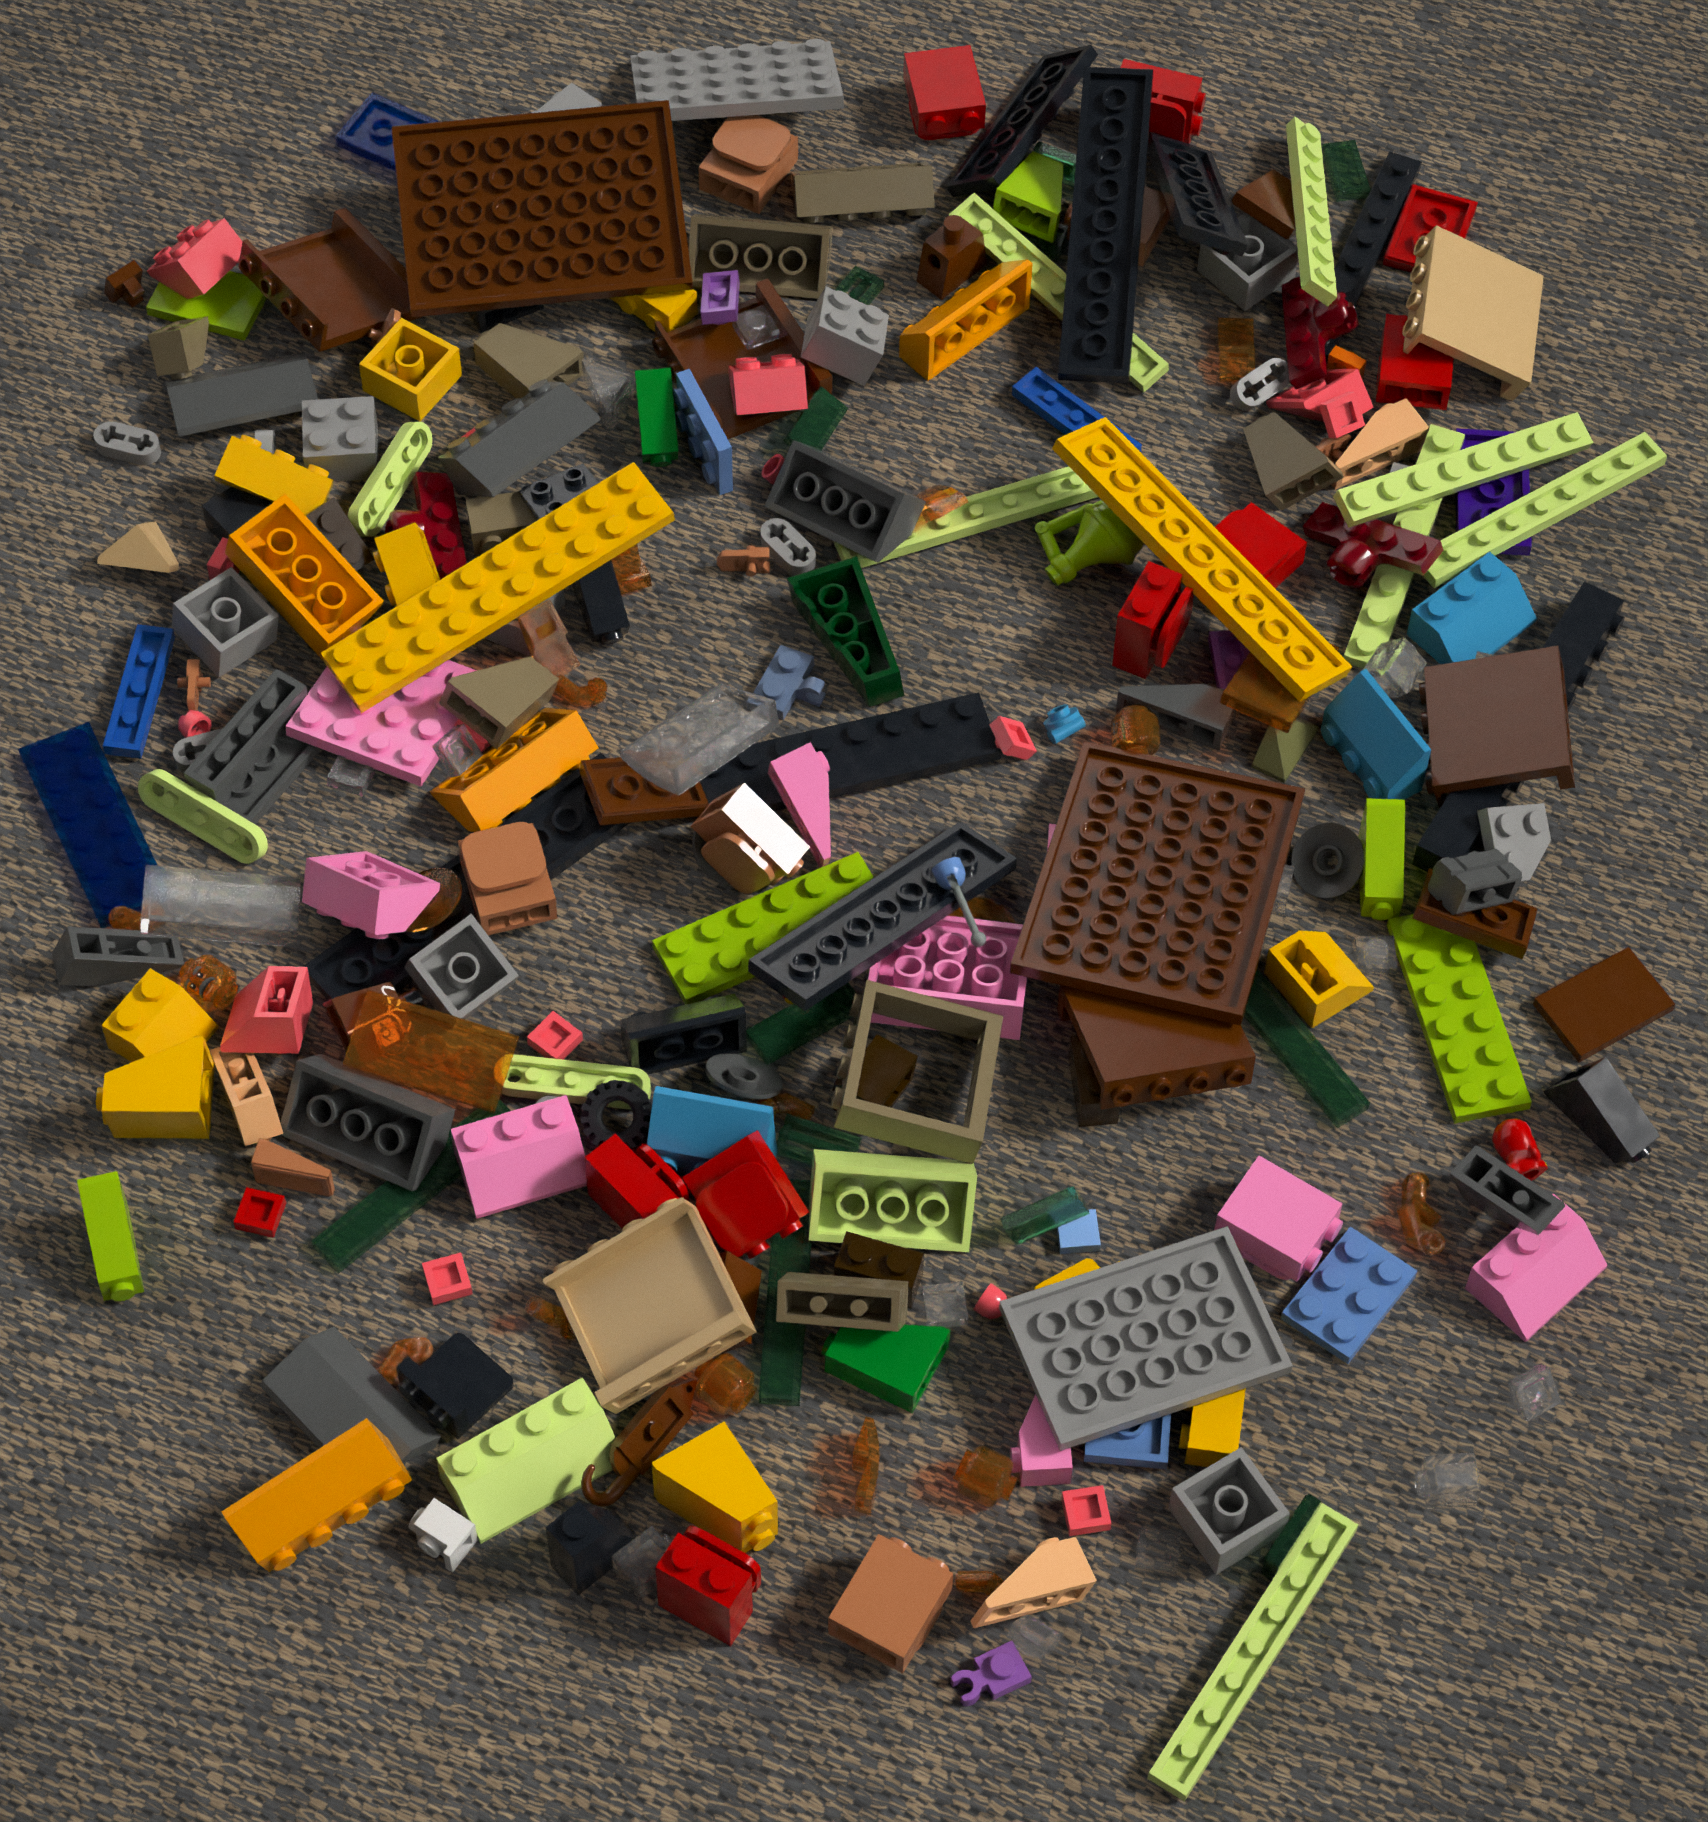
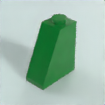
M671 368L635 370V393L642 462H650L652 467L669 466L672 464V460H678Z
M906 1324L898 1332L840 1327L837 1334L833 1332L829 1334L823 1345L821 1355L825 1356V1372L913 1413L949 1348L950 1329L944 1326Z

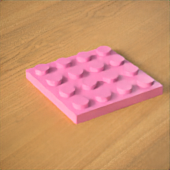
M447 660L361 713L327 666L286 724V736L422 786L456 734L454 733V725L458 718L439 704L447 682L452 677L477 670Z

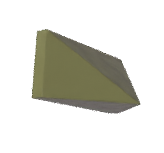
M1288 711L1273 716L1253 760L1252 768L1285 783L1319 731V726Z

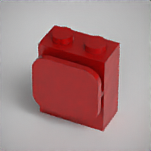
M971 45L904 53L903 78L909 98V112L914 132L918 137L924 140H937L975 134L979 129L985 128L986 103Z
M1123 59L1120 68L1153 69L1149 132L1151 131L1190 144L1193 136H1199L1203 124V117L1198 116V113H1202L1206 100V93L1201 92L1203 78Z
M1386 314L1378 362L1376 402L1394 404L1406 398L1414 407L1447 410L1454 358L1420 342L1408 354L1403 352L1405 336H1403L1402 332L1408 316Z
M1252 502L1243 510L1231 512L1215 526L1275 589L1304 562L1307 542Z
M1148 561L1118 613L1112 666L1143 679L1147 678L1154 664L1160 668L1165 667L1184 634L1192 613L1194 589L1186 586L1182 593L1180 592L1183 574Z
M758 1130L747 1135L682 1177L696 1199V1208L719 1246L737 1257L746 1253L749 1260L770 1247L766 1241L768 1238L776 1233H779L782 1239L803 1226L799 1219L809 1213L808 1208Z
M615 1133L584 1157L588 1195L621 1229L634 1220L645 1219L657 1212L659 1205L667 1200L683 1197L689 1201L688 1189L683 1180L647 1144H642L638 1147L635 1154Z
M688 1526L683 1535L677 1533L655 1567L658 1606L731 1647L753 1613L752 1593H755L761 1585V1568L746 1553L699 1527Z

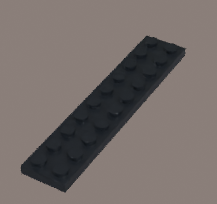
M1084 67L1058 380L1129 384L1153 69Z
M600 753L593 759H605L606 757ZM577 769L499 826L515 822L533 823L539 836L546 859L547 872L551 881L629 823L599 824L579 769ZM459 855L427 877L440 883L439 892L405 932L390 933L388 938L375 939L367 937L364 930L356 928L303 966L308 967L310 982L328 1001L341 995L386 982H391L397 993L413 981L405 969L408 960L470 914L477 920Z

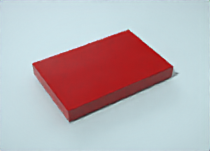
M1412 184L1385 253L1383 265L1411 273L1415 266L1416 255L1413 252L1418 239L1421 236H1426L1436 225L1466 239L1478 202Z

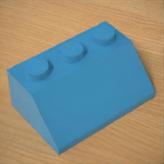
M1488 552L1412 609L1407 635L1437 662L1447 664L1492 656L1534 624L1537 617L1516 573L1491 552Z
M1364 669L1325 708L1321 734L1325 742L1329 746L1334 745L1342 755V760L1347 770L1351 773L1355 772L1361 779L1365 792L1370 798L1405 800L1422 791L1431 748L1368 670Z
M656 1086L653 1095L647 1145L680 1176L687 1175L756 1130L759 1131L776 1158L777 1144L773 1107Z

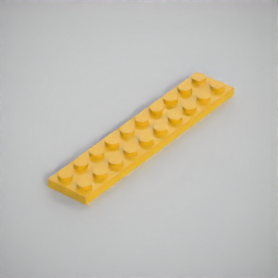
M1106 417L1056 440L1052 450L1170 570L1183 574L1182 582L1184 585L1194 589L1193 594L1299 702L1348 675L1352 666Z
M632 462L321 652L322 659L359 711L363 713L675 521L674 512L637 465Z

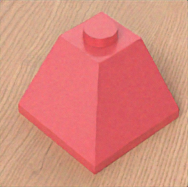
M1327 369L1326 377L1299 389L1291 386L1266 401L1267 406L1271 409L1321 422L1324 421L1319 404L1346 392L1356 393L1362 414L1374 408L1358 369Z

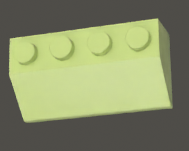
M814 1149L810 1182L808 1241L842 1243L845 1233L848 1231L904 1248L969 1252L977 1184V1173L974 1163L951 1159Z
M580 1378L437 1457L436 1460L440 1479L463 1516L475 1524L477 1539L482 1544L580 1489L583 1472L589 1464L595 1466L591 1482L612 1471L609 1452L611 1449L610 1445L616 1437L604 1410L584 1379Z

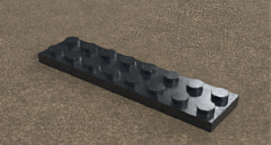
M960 821L750 958L748 972L806 1011L960 907L953 890L944 889L936 882L932 873V868L936 864L952 857H959L961 859L966 875L960 888L966 902H968L1016 870L1017 858Z

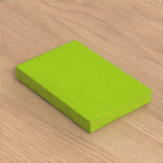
M229 271L204 295L191 299L183 297L159 282L146 306V311L149 316L172 322L208 316V331L245 341L267 297L261 293L247 276Z

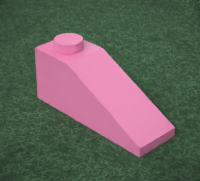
M810 742L771 761L768 775L806 844L809 846L818 866L821 868L828 865L831 859L829 775L827 773L830 771V766L822 751L816 752Z
M1035 1394L1020 1428L1017 1447L1010 1448L1012 1473L1019 1472L1021 1487L1071 1484L1073 1470L1071 1448L1059 1450Z

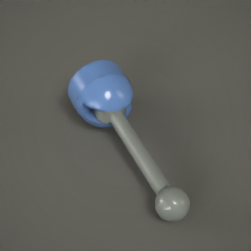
M952 857L943 860L932 868L935 880L940 887L953 890L972 933L971 943L976 947H981L986 943V936L984 933L979 932L960 888L966 875L961 859L959 857Z

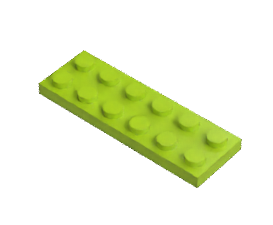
M856 852L653 939L652 947L684 1004L699 1002L754 978L755 976L748 972L750 958L874 877L859 852Z
M1414 914L1388 919L1387 929L1454 1124L1530 1109L1532 1101L1476 943L1412 919Z

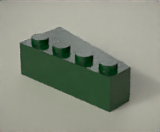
M857 556L787 578L792 603L867 705L871 707L905 696L898 665Z

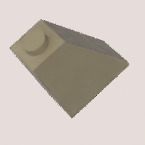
M499 323L489 331L483 332L473 342L476 364L516 398L521 399L530 393L528 391L529 387L538 381L547 379L548 382H564L568 386L585 374L584 355L580 348Z
M1275 412L1262 416L1254 423L1243 428L1265 496L1280 510H1284L1344 478L1342 471L1326 455Z
M530 656L452 677L447 682L439 704L481 735L494 748L498 749L550 701L559 678L552 674L547 667L542 666Z

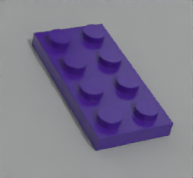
M1456 428V432L1465 434L1461 450L1515 432ZM1529 469L1456 492V532L1529 494ZM1531 537L1499 554L1530 556L1532 548Z

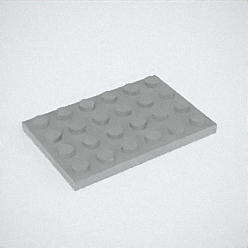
M810 39L805 43L797 44L778 41L769 46H757L756 44L747 43L740 45L738 48L724 49L721 46H710L705 50L698 51L678 48L670 53H657L647 50L638 53V55H630L636 103L669 100L672 121L844 109L843 91L830 41Z
M1228 1226L1002 1300L999 1303L1001 1315L1060 1451L1292 1372L1293 1365Z

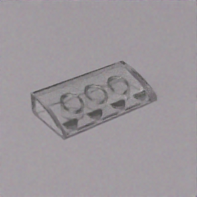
M720 683L619 751L620 757L648 781L669 792L681 795L779 727L776 702L773 699Z
M146 865L140 935L287 947L296 946L301 878Z

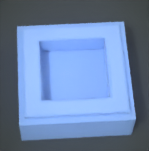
M1096 1209L1056 1212L1055 1222L1060 1254L1100 1251L1101 1243Z

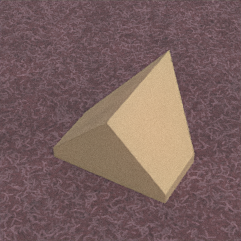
M156 521L137 524L101 553L97 560V564L166 573L178 571L179 563Z

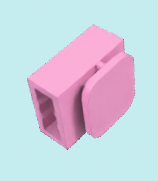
M1258 1156L1217 1214L1214 1230L1228 1226L1244 1259L1279 1279H1292L1297 1282L1305 1270L1311 1273L1315 1269L1323 1254V1251L1319 1250L1326 1240L1333 1242L1343 1225V1221L1339 1219L1342 1203L1265 1158Z

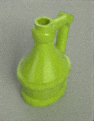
M1102 500L1094 504H1085L1049 522L1041 521L1035 525V531L1050 561V565L1044 570L1056 586L1063 582H1070L1076 577L1078 571L1099 563H1124L1131 565L1136 555L1145 546L1137 535ZM1080 523L1078 534L1072 546L1065 554H1062L1054 535Z

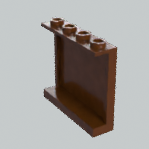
M346 207L334 211L332 227L324 231L258 251L248 239L242 241L238 268L319 352L368 336L370 328L375 330L381 329L392 308L401 312L400 319L412 321L421 318H411L406 268Z
M769 279L756 283V298L738 304V319L735 322H728L723 325H702V319L669 332L665 331L660 321L655 322V338L652 339V345L659 359L665 358L668 363L667 367L671 368V376L674 383H677L676 373L687 369L691 370L727 439L800 411L790 410L736 415L733 408L728 365H736L737 358L757 357V360L760 362H771L772 355L792 354V357L798 359L805 366L808 407L832 398L831 373L828 369L801 358L805 334Z
M1558 646L1424 667L1425 682L1419 683V693L1422 705H1427V712H1421V722L1424 735L1429 734V741L1426 744L1431 748L1428 764H1431V771L1425 773L1428 794H1435L1439 808L1444 803V793L1557 776L1560 790L1575 788L1564 667Z
M1060 985L1057 1012L1061 1021H1072L1101 1086L1099 1103L1101 1110L1251 1084L1256 1055L1241 1025Z

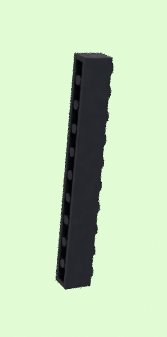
M1585 581L1542 647H1559L1564 667L1568 712L1576 699L1577 694L1573 693L1576 687L1584 688L1593 670L1590 667L1593 660L1601 661L1609 645L1606 639L1609 635L1615 637L1618 634L1625 619L1624 616L1620 615L1624 603L1623 599ZM1524 781L1450 792L1418 842L1412 865L1428 872L1442 858H1456L1468 855L1477 846L1484 848L1477 811L1491 807L1509 806L1510 800L1507 799L1511 791L1517 794Z

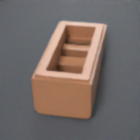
M259 1138L251 1161L257 1183L323 1196H333L335 1187L330 1169L273 1142Z

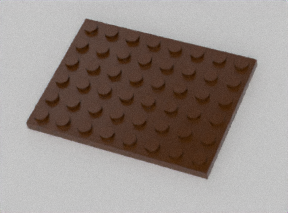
M669 100L391 126L411 318L693 290Z
M1084 741L1011 960L1010 974L1241 1025L1302 807L1305 788Z

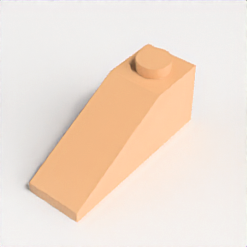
M1406 398L1394 404H1386L1376 411L1337 460L1335 465L1342 471L1344 478L1331 484L1335 490L1393 464V462H1398L1421 451L1429 426Z
M220 1047L209 1050L245 1146L257 1144L259 1138L269 1141L273 1137L283 1134L272 1094L254 1053L221 1052Z
M1054 1537L1038 1544L1035 1551L984 1601L970 1621L973 1628L1082 1601L1097 1580L1077 1538L1073 1537L1059 1541L1058 1538Z

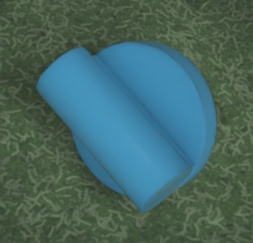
M1067 704L1051 709L1047 713L1048 718L1043 722L1047 730V736L1054 745L1086 726L1076 707L1069 708Z

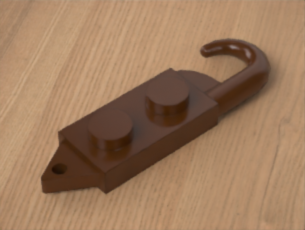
M687 1379L670 1386L665 1385L655 1391L611 1443L609 1460L617 1477L605 1491L600 1493L594 1490L591 1480L595 1466L593 1464L587 1466L583 1472L581 1489L588 1502L598 1507L610 1506L622 1497L639 1475L645 1474L652 1465V1462L660 1456L693 1416L694 1413L690 1408L697 1380Z

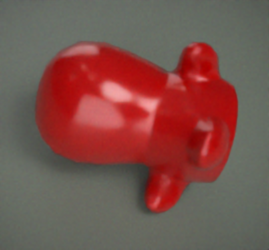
M1511 1118L1497 1125L1493 1131L1492 1143L1497 1153L1506 1162V1165L1531 1181L1538 1178L1548 1169L1545 1161L1541 1159V1152L1537 1148L1531 1129L1525 1121Z

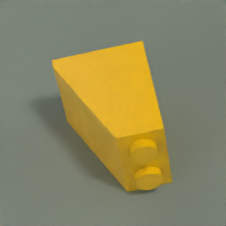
M195 1036L104 1073L103 1087H98L96 1092L97 1111L102 1112L103 1124L108 1125L114 1138L209 1139L215 1064L204 1036Z
M725 1422L718 1424L652 1462L654 1496L663 1506L744 1553L751 1549L760 1551L774 1541L775 1535L778 1534V1502Z

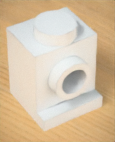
M435 1498L426 1509L424 1507L418 1509L409 1523V1529L416 1533L418 1546L431 1557L443 1556L446 1569L452 1573L478 1540L474 1523Z

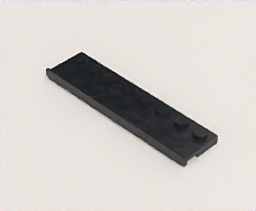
M978 692L691 757V761L709 804L715 798L745 783L771 810L778 811L787 807L768 775L770 762L810 742L816 752L822 751L829 763L830 771L827 772L829 775V799L1000 760L1002 752L995 744L996 738L989 726L990 721Z

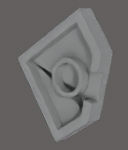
M1544 803L1491 807L1477 811L1484 850L1498 849L1508 859L1507 863L1511 862L1522 872L1523 878L1521 882L1530 880L1551 841Z

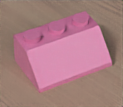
M368 851L306 858L302 902L316 908L317 913L320 915L340 919L341 924L344 926L364 930L367 937L385 939L388 938L390 933L405 932L439 892L440 883Z
M567 1095L451 1129L454 1153L476 1219L587 1186L585 1153Z
M1565 1204L1563 1210L1539 1235L1517 1227L1471 1268L1465 1289L1526 1342L1606 1269L1607 1263L1585 1221Z

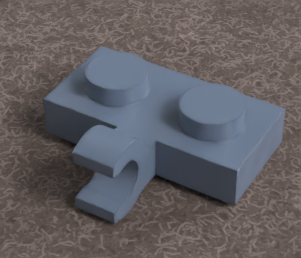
M780 645L749 699L750 708L784 720L796 698L820 707L826 696V693L822 692L825 681L817 677H808L815 665L814 656Z

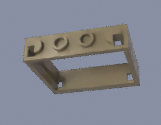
M866 980L862 993H854L848 1016L855 1017L854 1024H848L842 1047L849 1048L848 1055H842L836 1078L843 1081L841 1088H835L831 1101V1108L837 1109L834 1128L973 1164L983 1143L1003 1016ZM872 1013L977 1040L963 1127L856 1099Z

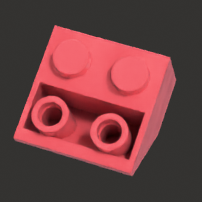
M225 218L210 222L207 219L197 227H194L192 224L176 236L179 241L172 248L167 246L153 257L155 263L147 272L152 278L187 299L204 295L238 263L242 240Z
M792 354L772 355L771 362H760L757 360V357L737 358L736 365H728L733 408L736 415L808 409L805 366L798 359L792 357Z
M268 966L236 994L220 1044L221 1052L299 1054L313 1006L308 967Z

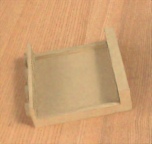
M1436 225L1426 236H1421L1414 247L1413 253L1416 255V261L1410 275L1412 290L1406 303V308L1409 309L1402 332L1403 336H1405L1403 352L1408 354L1419 342L1501 379L1500 396L1513 401L1532 381L1543 275Z
M683 1197L665 1201L659 1205L657 1212L645 1219H637L626 1224L622 1229L623 1232L610 1240L605 1239L592 1244L587 1250L588 1253L576 1260H567L558 1264L553 1269L552 1274L542 1279L545 1285L555 1290L600 1387L599 1390L595 1391L601 1407L615 1414L757 1332L696 1206Z

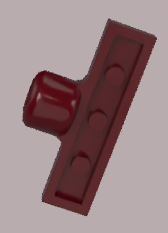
M1296 277L1282 284L1281 287L1289 382L1295 389H1299L1327 376L1326 342L1329 339L1334 340L1352 332L1358 326V318L1352 302L1345 300V297H1347L1345 293L1337 292V298L1327 307L1301 289L1300 277Z
M415 472L412 481L418 511L393 510L390 512V520L386 522L385 534L416 523L425 534L441 580L467 564L453 484L447 473Z
M1325 502L1319 505L1302 526L1307 537L1337 547L1327 560V566L1330 567V575L1335 581L1351 589L1361 587L1380 564H1390L1424 576L1444 551L1441 540L1377 519L1348 528L1339 508Z

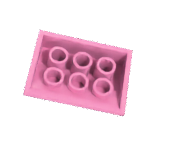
M946 916L870 967L868 976L870 981L1002 1015L1003 1022L1000 1038L1020 1040L1028 977L1010 974V964L1023 924L974 919L979 932L984 933L986 936V943L981 947H976L971 943L972 933L964 917ZM872 1013L871 1023L936 1030Z

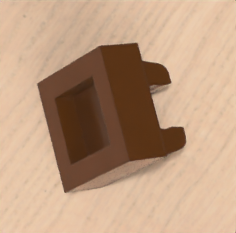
M135 260L106 277L104 294L112 303L122 298L133 308L144 301L141 297L145 293L141 286L143 270Z

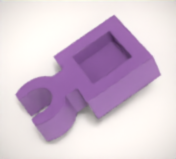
M1011 1640L975 1657L974 1666L977 1670L974 1672L960 1670L952 1675L950 1683L952 1687L958 1686L961 1683L971 1685L972 1691L961 1696L962 1706H970L978 1701L981 1692L988 1690L992 1699L995 1700L1031 1683L1032 1676Z

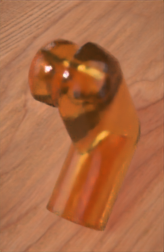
M158 904L142 912L135 911L126 906H117L110 911L108 918L114 929L147 931L166 921V917Z
M788 1093L778 1094L767 1099H759L756 1103L773 1107L774 1120L776 1113H785L808 1124L815 1112L814 1105Z
M413 1337L396 1341L389 1349L377 1371L390 1384H393L398 1376L396 1366L407 1356L417 1364H420L432 1355L433 1345L431 1341L425 1337Z
M959 1570L956 1574L957 1591L984 1592L988 1597L1004 1582L1001 1577L992 1571Z

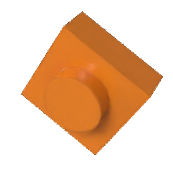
M1335 345L1329 353L1327 369H1358L1363 380L1367 360L1359 357L1354 352Z

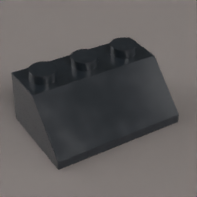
M735 994L726 996L713 995L704 1001L691 1004L678 1003L664 1010L651 1013L638 1012L628 1018L620 1019L621 1038L629 1067L639 1068L646 1072L647 1075L708 1061L711 1057L718 1054L747 1052L746 1012L743 1004Z

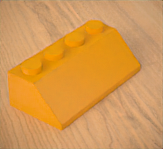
M1028 259L1002 262L992 270L983 272L974 283L967 288L958 290L946 303L940 307H934L925 318L915 325H909L903 330L899 341V357L927 381L931 380L1029 309L1033 263Z
M286 494L282 495L229 535L225 554L321 659V652L359 630L384 602Z
M544 708L528 720L498 749L491 746L429 792L468 831L478 832L495 828L503 823L502 819L508 814L519 812L532 802L531 797L541 790L547 791L561 782L560 776L565 772L578 769L581 760H590L589 755L599 747L577 710Z
M366 1418L221 1512L255 1561L268 1572L272 1570L279 1571L294 1563L297 1559L296 1555L308 1547H318L327 1542L333 1536L332 1532L346 1523L353 1524L363 1519L368 1514V1509L381 1500L389 1501L400 1495L405 1489L404 1486L411 1482L412 1478L390 1440Z

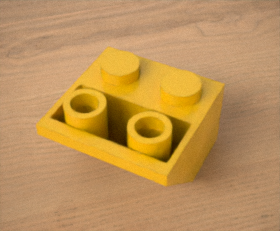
M1298 931L1268 950L1264 974L1311 1028L1324 1022L1374 989V986L1327 932Z

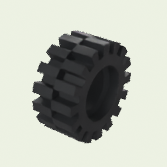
M611 1080L597 1085L596 1089L588 1093L586 1096L588 1098L581 1107L583 1112L580 1119L581 1124L584 1126L585 1130L583 1131L586 1137H589L595 1146H600L616 1133L631 1150L642 1145L649 1132L652 1102H650L649 1096L639 1086L626 1081ZM613 1101L627 1103L633 1112L631 1125L622 1132L609 1130L603 1122V1111Z

